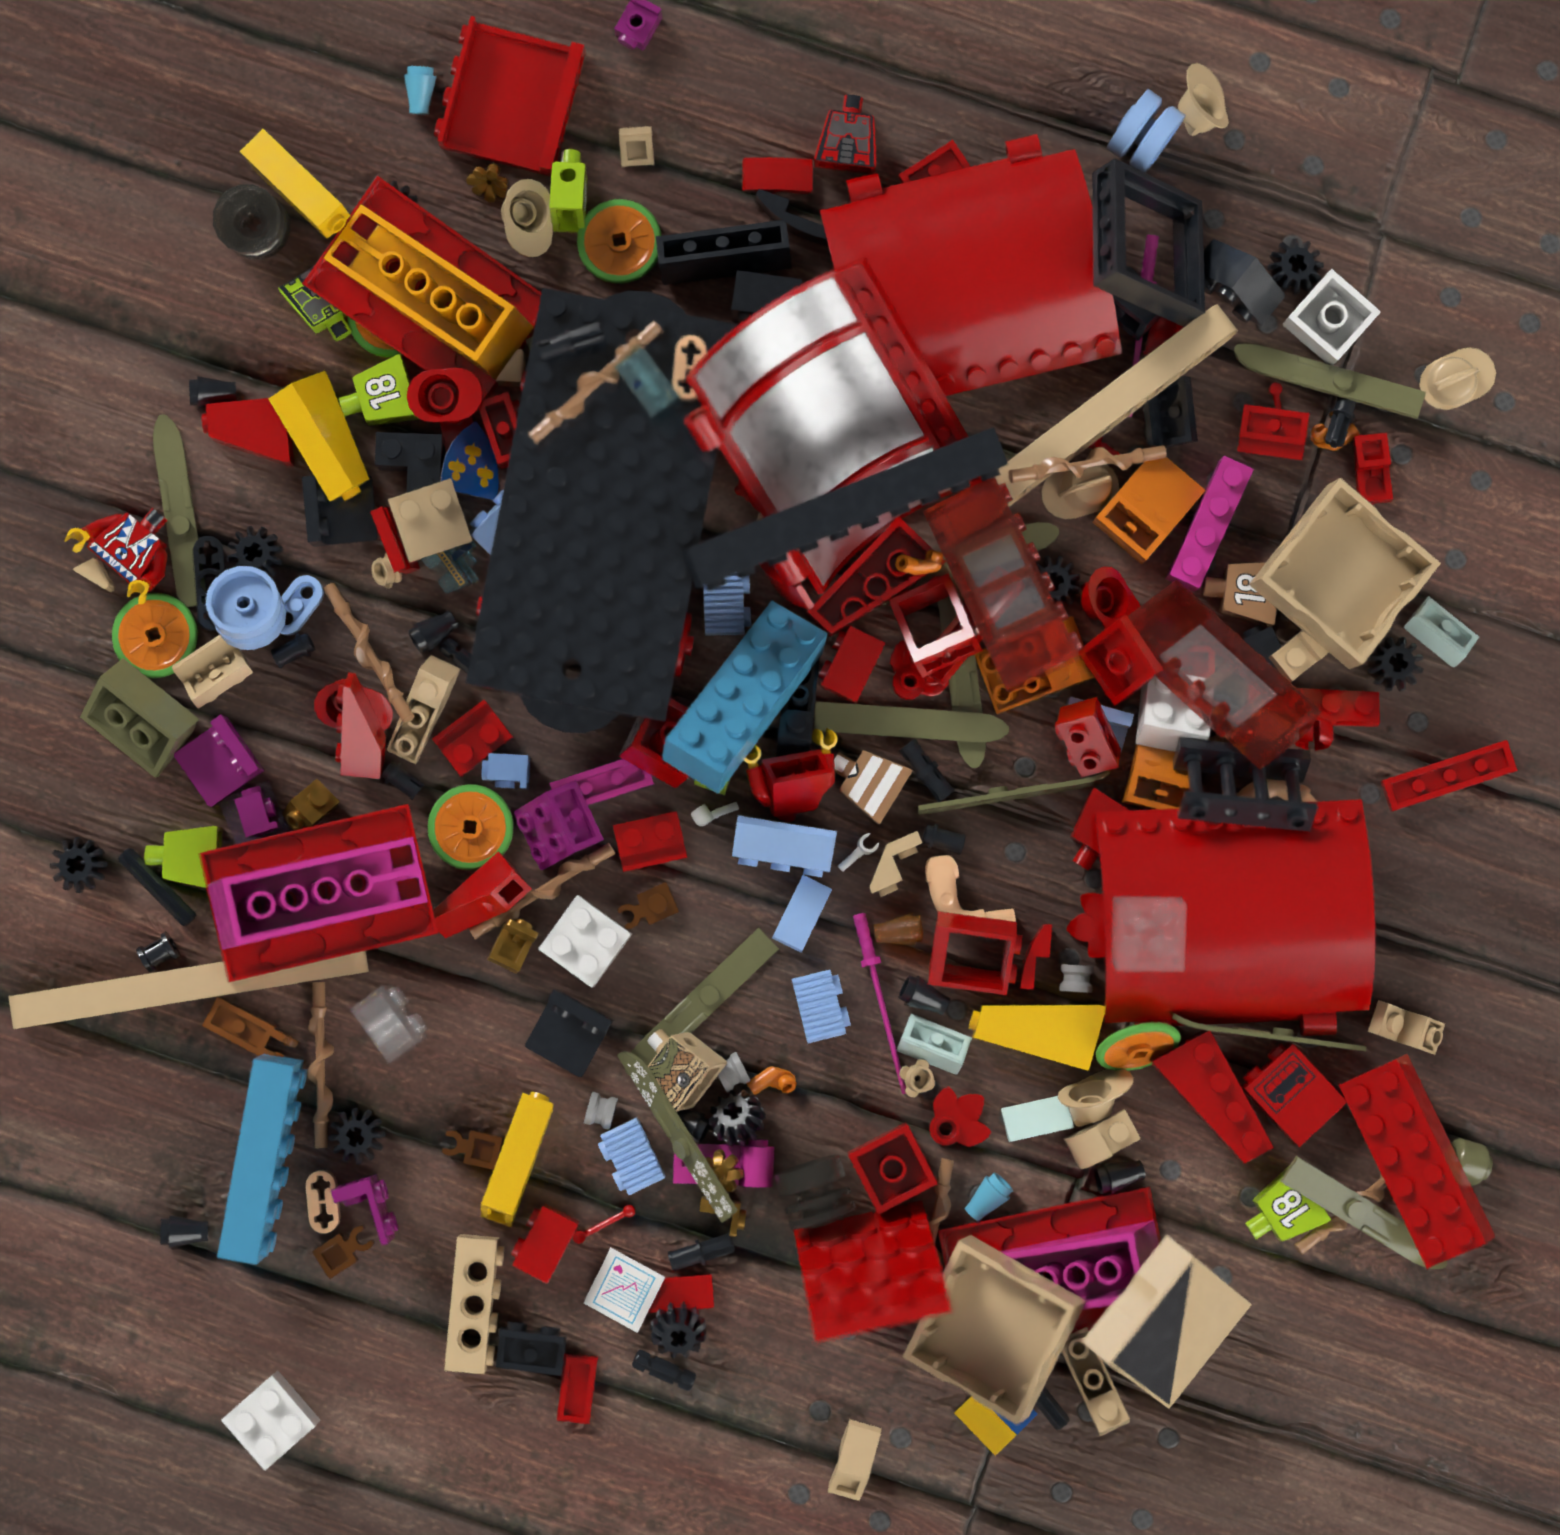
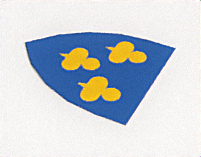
M477 421L463 429L451 443L445 455L441 481L451 478L455 492L494 500L498 495L499 485L497 461L487 435Z

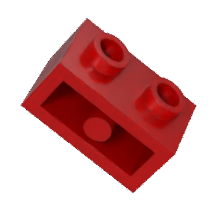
M508 392L482 400L479 406L497 464L501 470L508 468L520 406L518 400L512 401Z
M852 626L849 627L847 633L841 630L832 647L838 650L833 662L826 660L818 677L823 679L821 688L856 704L886 643Z
M1094 697L1060 707L1058 721L1055 722V731L1059 740H1064L1067 746L1069 762L1071 766L1077 767L1081 778L1118 768L1121 748L1098 698Z
M546 1203L541 1210L534 1208L526 1226L531 1228L525 1240L519 1237L510 1254L516 1258L512 1266L548 1284L580 1221Z

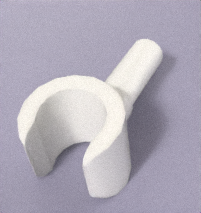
M737 802L710 812L707 806L703 804L691 813V817L698 826H705L719 816L739 810Z
M871 833L863 835L858 840L857 848L838 865L842 872L864 854L870 855L877 850L879 842L872 849H866L863 845V840Z

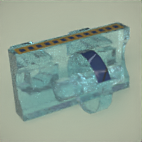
M643 347L628 359L615 366V369L651 417L679 398V395Z
M474 541L421 558L430 569L437 567L440 563L447 569L448 572L438 579L439 585L447 594L458 589L473 586L479 581L471 569L477 563L471 554L477 548Z

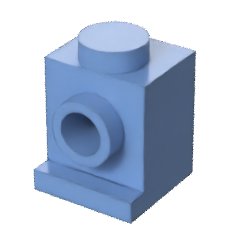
M489 753L488 761L483 760L482 780L495 781L496 788H514L516 782L520 783L521 789L529 790L531 757L529 755Z

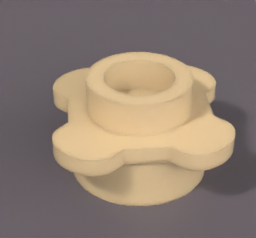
M385 553L384 558H377L373 562L372 575L377 584L389 589L392 588L394 582L399 583L402 581V573H394L387 553Z
M919 1059L915 1065L910 1067L904 1066L900 1069L899 1076L905 1082V1093L909 1097H916L919 1092H926L934 1088V1076L926 1060ZM918 1075L920 1077L919 1081H915V1076Z

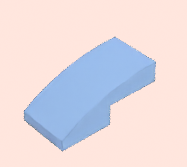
M802 875L772 939L802 953L832 889Z

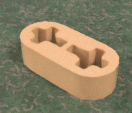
M694 335L681 338L677 343L675 352L673 390L679 399L686 402L694 401L697 399V396L692 389L689 394L684 393L683 387L678 386L679 382H685L686 371L690 372L706 354V346L703 340ZM690 343L695 344L696 350L701 351L700 354L694 356L693 366L687 365V354L681 353L682 349H688Z
M328 1170L315 1171L306 1181L310 1226L318 1233L333 1231L338 1227L341 1218L340 1203L334 1204L331 1190L338 1186L334 1174ZM319 1176H323L324 1181L330 1182V1187L324 1191L325 1199H321L319 1189L313 1188V1183L318 1181ZM326 1203L327 1214H333L334 1217L333 1220L328 1222V1227H324L323 1222H317L316 1216L322 1213L321 1204Z

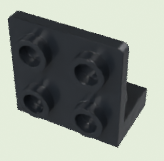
M368 475L369 480L359 486L362 492L347 501H344L342 497L329 501L315 476L302 477L307 540L310 545L318 547L376 541L378 539L377 528L370 512L375 510L373 479L370 475Z
M553 989L543 1013L525 1043V1047L574 1075L582 1077L614 1020L564 992Z

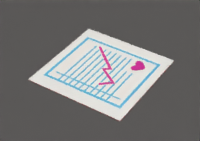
M610 1248L584 1304L638 1333L665 1277Z

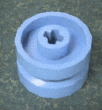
M1147 89L1137 103L1133 104L1124 115L1106 149L1118 158L1126 156L1136 144L1138 147L1130 159V166L1146 173L1171 140L1186 115L1174 106L1166 108L1157 120L1154 119L1161 107L1162 98L1150 89Z
M237 566L228 569L213 580L207 591L206 608L209 617L222 639L235 648L255 650L267 646L279 636L285 625L286 609L282 597L278 592L275 582L262 570L252 566Z

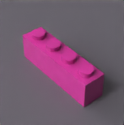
M1226 456L1219 460L1165 577L1166 580L1193 592L1200 588L1252 475L1253 468Z

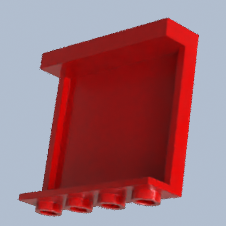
M470 16L468 25H463L460 32L459 44L463 46L460 56L455 55L452 62L451 75H454L452 87H446L442 105L446 107L443 119L438 118L436 122L434 137L438 138L437 141L441 149L551 177L552 163L558 162L586 56L584 44L571 42V46L477 23L476 17Z

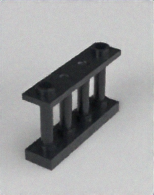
M1179 738L1173 757V770L1188 771L1190 791H1184L1178 811V819L1310 831L1318 806L1315 803L1302 802L1299 783L1304 782L1311 762L1310 750ZM1201 773L1220 774L1222 794L1203 793ZM1234 776L1253 778L1255 798L1236 796ZM1267 779L1286 781L1288 801L1269 799Z

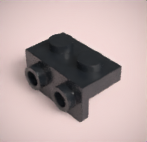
M1181 376L1150 401L1147 398V403L1142 406L1145 419L1143 432L1149 447L1164 445L1165 448L1198 442L1191 377Z
M508 1322L507 1327L499 1329V1344L495 1368L562 1376L567 1335L560 1334L561 1328L541 1326L540 1331L527 1330L528 1324Z

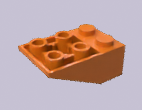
M1167 457L1144 461L1092 523L1142 565L1206 490Z
M1073 616L1057 619L985 648L983 651L975 654L996 714L1095 678L1077 652L1084 644Z
M1136 744L1122 803L1149 810L1179 808L1184 791L1190 790L1188 771L1173 770L1175 752Z

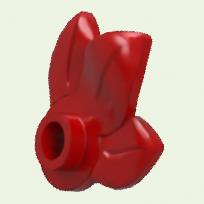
M905 640L900 641L896 645L890 658V665L895 673L892 679L894 692L906 700L915 699L920 694L930 697L941 694L948 686L949 681L943 686L928 675L922 678ZM904 678H911L914 681V687L906 686Z
M1098 893L1082 894L1080 902L1084 913L1073 918L1067 925L1066 931L1077 940L1089 942V958L1105 957L1103 895Z
M949 1086L941 1090L933 1102L935 1117L929 1125L932 1139L944 1146L958 1142L968 1147L975 1146L986 1140L990 1136L991 1130L983 1123L977 1121L983 1111L984 1096L966 1094L957 1098L955 1092ZM947 1122L952 1126V1130L948 1135L940 1133L939 1128L942 1123Z

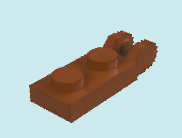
M217 996L202 1024L203 1027L258 1056L267 1054L286 1057L278 1051L275 1052L267 1048L272 1037L281 1041L282 1044L296 1048L299 1042L295 1038L277 1030V1026L220 996Z

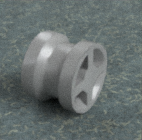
M1061 964V972L1064 974L1063 982L1060 983L1059 991L1092 993L1093 986L1090 984V975L1093 974L1094 966Z
M737 1052L730 1054L729 1059L726 1060L727 1064L718 1075L726 1092L733 1090L734 1085L740 1082L745 1084L751 1081Z
M592 1092L584 1124L591 1125L597 1123L601 1124L603 1129L610 1130L618 1098L610 1097L606 1099L602 1098L599 1093Z

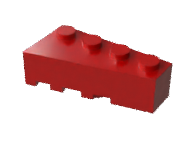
M898 516L819 598L814 607L807 611V616L823 631L827 632L829 637L835 635L902 591L932 574L913 575L899 571L895 563L900 555L925 560L926 552L928 550H935ZM943 559L941 565L944 566L946 561Z
M1202 1030L1180 1042L1178 1047L1149 1060L1168 1084L1185 1100L1189 1107L1205 1122L1210 1130L1240 1162L1245 1164L1274 1148L1210 1030Z

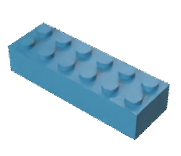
M771 601L666 738L662 760L719 794L821 657L828 633Z
M262 1054L253 1060L218 1249V1258L257 1265L265 1257H268L269 1252L274 1251L277 1232H272L275 1219L279 1220L283 1206V1200L278 1199L281 1186H286L289 1174V1167H284L287 1154L292 1153L295 1135L290 1134L293 1121H298L301 1109V1102H297L296 1099L299 1089L304 1088L307 1077V1070L302 1069L304 1060Z

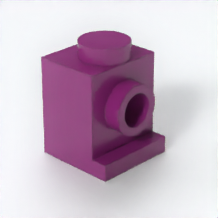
M630 0L614 28L615 36L619 37L617 39L618 42L631 50L637 47L644 51L662 19V9L647 0ZM633 18H637L642 21V24L634 27L630 22Z
M260 786L241 791L242 797L234 799L247 838L252 839L282 829L279 822L272 821L271 817L276 816L271 797L265 798Z

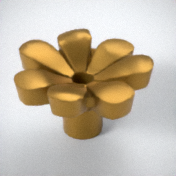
M490 164L486 171L482 167H476L473 174H470L466 179V183L473 186L471 190L474 194L481 195L483 192L485 193L484 198L487 202H495L496 195L500 198H505L508 192V181L506 178L499 176L500 167L495 164Z
M718 1149L714 1152L713 1159L710 1157H705L724 1189L727 1192H732L737 1188L734 1180L742 1179L744 1171L741 1168H734L738 1163V1158L735 1155L731 1154L725 1159L724 1150Z

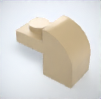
M1301 630L1268 658L1288 683H1290L1329 652Z
M1123 1109L1096 1124L1091 1123L1063 1139L1078 1168L1084 1169L1113 1156L1112 1154L1137 1142L1141 1138L1126 1110Z

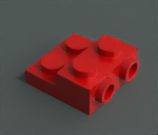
M1127 615L1119 618L1077 651L1114 706L1132 696L1164 670Z

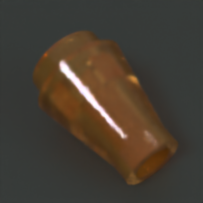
M910 913L883 923L874 924L877 944L891 943L915 946L916 942H923V925L920 915L913 916Z

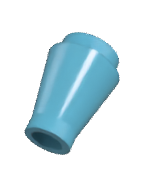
M407 67V74L404 75L410 114H429V106L437 77L433 76L434 68Z
M994 1172L990 1177L985 1176L973 1198L965 1207V1210L972 1218L979 1222L985 1215L1008 1201L1013 1189L1004 1178Z

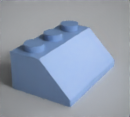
M738 816L732 857L739 858L738 864L757 867L758 861L771 863V870L790 872L791 866L804 868L803 875L822 878L823 871L830 872L837 831Z

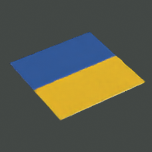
M972 1396L954 1412L995 1456L1038 1415L1033 1409L1030 1416L1017 1425L979 1403Z

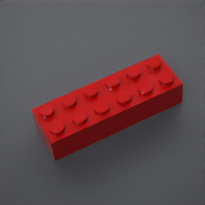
M1408 1054L1339 1085L1426 1269L1485 1245L1495 1237L1491 1225Z

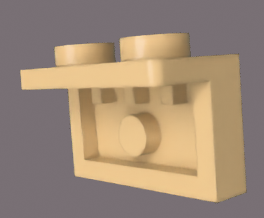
M220 635L172 666L174 673L181 680L191 701L198 709L214 701L220 694L232 686L241 683L247 676L253 673L243 652L227 644Z

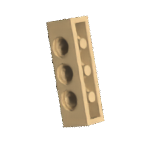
M467 1234L457 1236L444 1371L485 1374L487 1366H493L495 1346L489 1345L490 1333H496L498 1324V1313L493 1312L494 1299L500 1298L501 1279H496L497 1266H503L504 1246H499V1237ZM480 1262L486 1266L487 1276L484 1279H476L471 1275L470 1266L472 1263ZM473 1295L479 1296L484 1302V1309L481 1312H472L467 1306L468 1297ZM467 1329L477 1330L481 1336L480 1344L475 1346L467 1344L464 1340V1331Z

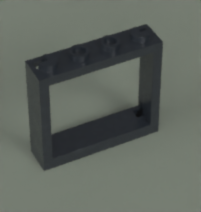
M1115 158L1092 173L1093 286L1180 326H1184L1204 314L1202 200ZM1125 197L1173 220L1174 293L1126 271Z

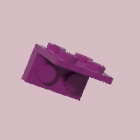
M219 715L210 722L212 724L210 729L174 753L175 759L209 807H214L265 771L229 718L224 715Z
M576 780L547 791L514 811L517 825L523 832L531 849V855L537 862L540 870H544L571 854L604 840Z
M374 1174L341 1184L331 1190L334 1204L343 1201L345 1207L360 1203L368 1198L381 1245L388 1244L395 1238V1231L399 1230L394 1212L388 1213L385 1200L389 1199V1193L384 1179L379 1181L378 1175Z

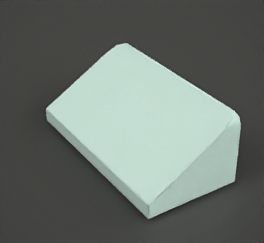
M1429 596L1404 626L1405 630L1451 667H1456L1468 655L1479 639L1478 635Z
M911 1013L897 1051L917 1060H926L930 1065L952 1074H958L965 1060L972 1037Z
M1058 1096L1001 1108L1009 1142L1074 1128L1069 1108L1059 1102Z

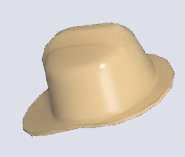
M1198 63L1191 64L1187 69L1186 77L1188 89L1178 104V110L1186 115L1183 121L1188 134L1195 136L1200 132H1208L1215 127L1226 128L1229 121L1226 114L1224 94L1219 81L1204 65Z
M523 179L514 183L508 190L501 209L508 242L515 251L526 257H538L545 253L551 245L553 236L549 209L550 194L540 182L532 179Z
M1465 348L1457 350L1433 361L1425 368L1420 379V390L1426 392L1424 398L1426 402L1437 409L1449 410L1457 408L1489 392L1495 382L1496 371L1494 363L1480 349Z
M1108 465L1089 467L1084 471L1081 478H1077L1072 471L1056 472L1044 482L1041 491L1042 502L1046 509L1055 517L1074 519L1103 510L1119 491V483L1114 470Z
M1125 1069L1117 1071L1103 1070L1077 1083L1064 1087L1058 1093V1100L1069 1108L1073 1123L1076 1126L1080 1127L1090 1123L1101 1122L1111 1115L1115 1098L1131 1088L1134 1077L1131 1072Z

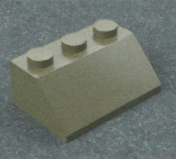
M124 658L99 677L80 716L86 723L155 778L174 758V753L180 750L188 741L199 721L187 708L182 706Z

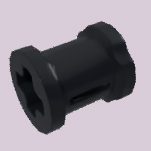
M166 931L160 935L161 938L151 944L136 948L142 964L149 973L156 971V967L171 958L176 960L180 957V952L175 942Z

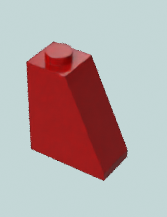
M269 398L206 404V413L201 416L203 432L208 433V436L214 442L288 467L295 466L292 438L270 403Z

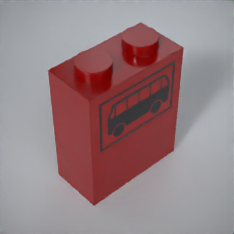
M1279 1043L1267 1054L1270 1060L1261 1068L1256 1065L1243 1077L1245 1083L1241 1088L1293 1145L1301 1147L1347 1102L1293 1043H1287L1285 1046Z

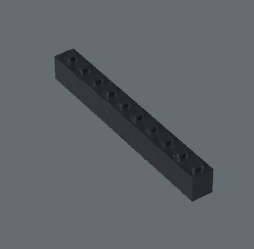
M992 427L684 549L682 553L696 588L706 585L707 590L710 591L726 585L725 577L737 573L738 578L741 579L758 572L755 565L768 561L771 567L788 560L786 553L795 549H799L800 555L819 547L817 541L829 536L831 542L850 535L848 528L859 524L861 530L880 523L878 516L890 512L893 518L911 511L908 504L920 500L922 506L939 500L941 498L938 492L950 488L952 494L971 487L969 480L980 476L982 482L1001 475L999 468L1008 465L995 428Z

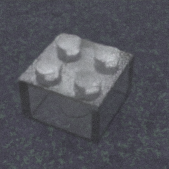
M1113 897L1112 965L1116 971H1184L1186 903L1181 897Z
M382 985L350 1010L387 1062L392 1063L428 1038L425 1033L428 1027L418 1013L411 1014L405 1005L409 1003V1000L398 986L395 988L391 985Z

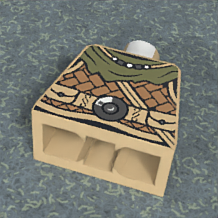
M659 1029L647 1041L657 1053L648 1065V1068L676 1112L693 1108L727 1064L724 1058L689 1032L669 1037L662 1029Z

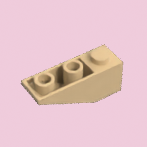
M433 655L419 668L406 700L414 714V718L406 723H403L401 718H399L387 751L417 764L451 694L460 668Z
M1086 1327L1070 1334L1061 1352L1099 1435L1102 1436L1130 1423V1418L1102 1358L1082 1342L1089 1333Z

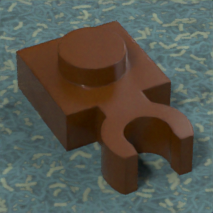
M667 882L637 894L636 896L640 904L636 906L625 904L617 909L618 913L629 910L634 914L633 921L624 925L625 929L635 928L639 924L640 919L646 917L648 924L651 925L679 913Z
M456 1130L446 1131V1136L454 1137L457 1140V1146L454 1149L442 1148L443 1154L454 1156L458 1153H465L463 1163L494 1170L504 1137L470 1130L469 1138L466 1139Z
M359 1225L354 1228L348 1240L345 1239L342 1233H339L312 1251L329 1279L359 1261L354 1253L356 1250L366 1251L375 1244L374 1239L365 1244L358 1241V1234L366 1228L365 1225Z

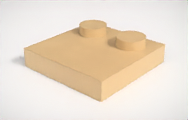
M451 478L387 499L409 562L472 542Z

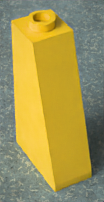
M264 129L240 151L256 173L327 239L345 226L350 214L344 206Z
M322 371L293 382L270 397V403L328 500L333 501L342 497L344 501H347L362 492L359 486L368 481L369 477L327 373Z
M981 1005L979 1011L973 1010L968 1029L973 1030V1038L1089 1071L1105 1015V1006Z
M531 1092L530 1095L522 1093L483 1197L480 1217L512 1228L553 1112L554 1104L549 1102L547 1096L537 1092Z

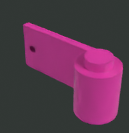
M748 1139V1145H745V1147L741 1145L730 1147L727 1144H697L704 1157L713 1159L714 1152L722 1149L725 1152V1159L731 1154L738 1158V1163L734 1168L743 1169L744 1176L742 1179L734 1180L737 1185L745 1187H773L774 1146H768V1140L757 1139L755 1141ZM674 1153L673 1183L697 1184L683 1160Z

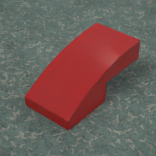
M783 157L744 158L742 191L757 193L758 189L772 194L777 191L809 194L813 192V159Z
M1387 433L1354 436L1357 492L1371 504L1392 502L1393 492L1389 470L1391 458Z
M768 561L759 564L772 586L783 598L802 608L810 609L814 607L801 582L787 587L774 567L769 566Z
M1043 924L1032 939L1022 963L1018 988L1034 990L1036 957L1050 958L1051 924Z

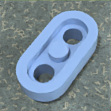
M308 575L300 576L291 583L282 595L286 614L291 613L293 615V622L289 625H284L280 634L293 635L297 633L323 600V586L316 578ZM307 587L312 588V597L304 599L302 591Z

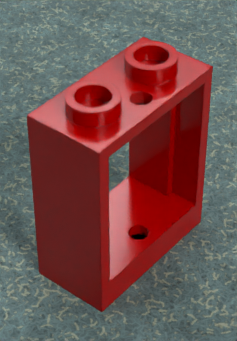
M949 573L933 577L927 583L912 590L902 591L896 597L889 600L912 659L922 678L983 651ZM950 596L963 629L918 648L905 616Z
M938 911L929 965L928 985L1007 995L1009 983L1015 984L1017 964H1012L1014 954L1020 955L1022 935L1017 934V922ZM950 932L1005 940L1000 971L945 964Z

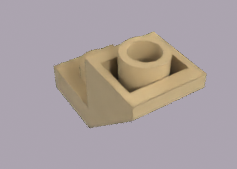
M918 831L886 844L869 886L871 894L878 891L880 897L898 890L896 883L902 881V878L892 856L898 854L901 860L918 853L916 846L922 844Z
M1378 1000L1368 1032L1435 1055L1443 1038L1445 1024Z
M849 1420L841 1439L838 1462L829 1481V1493L860 1501L870 1476L882 1428Z

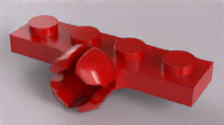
M1248 686L1246 691L1247 717L1262 710L1274 722L1291 724L1294 729V744L1303 750H1308V742L1313 741V735L1314 751L1329 748L1334 740V726L1378 727L1380 724L1379 692Z

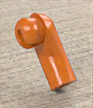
M1353 423L1349 426L1343 446L1351 442L1354 436H1360L1358 429ZM1316 424L1312 427L1310 439L1315 446L1330 451H1337L1342 448H1332L1331 445L1325 442L1328 428H1325L1324 424Z
M928 550L925 554V560L900 555L896 559L895 565L899 571L913 575L935 573L943 566L941 565L943 554Z
M774 1066L766 1068L746 1083L755 1096L767 1087L782 1090L783 1093H791L797 1085L794 1074L789 1070Z

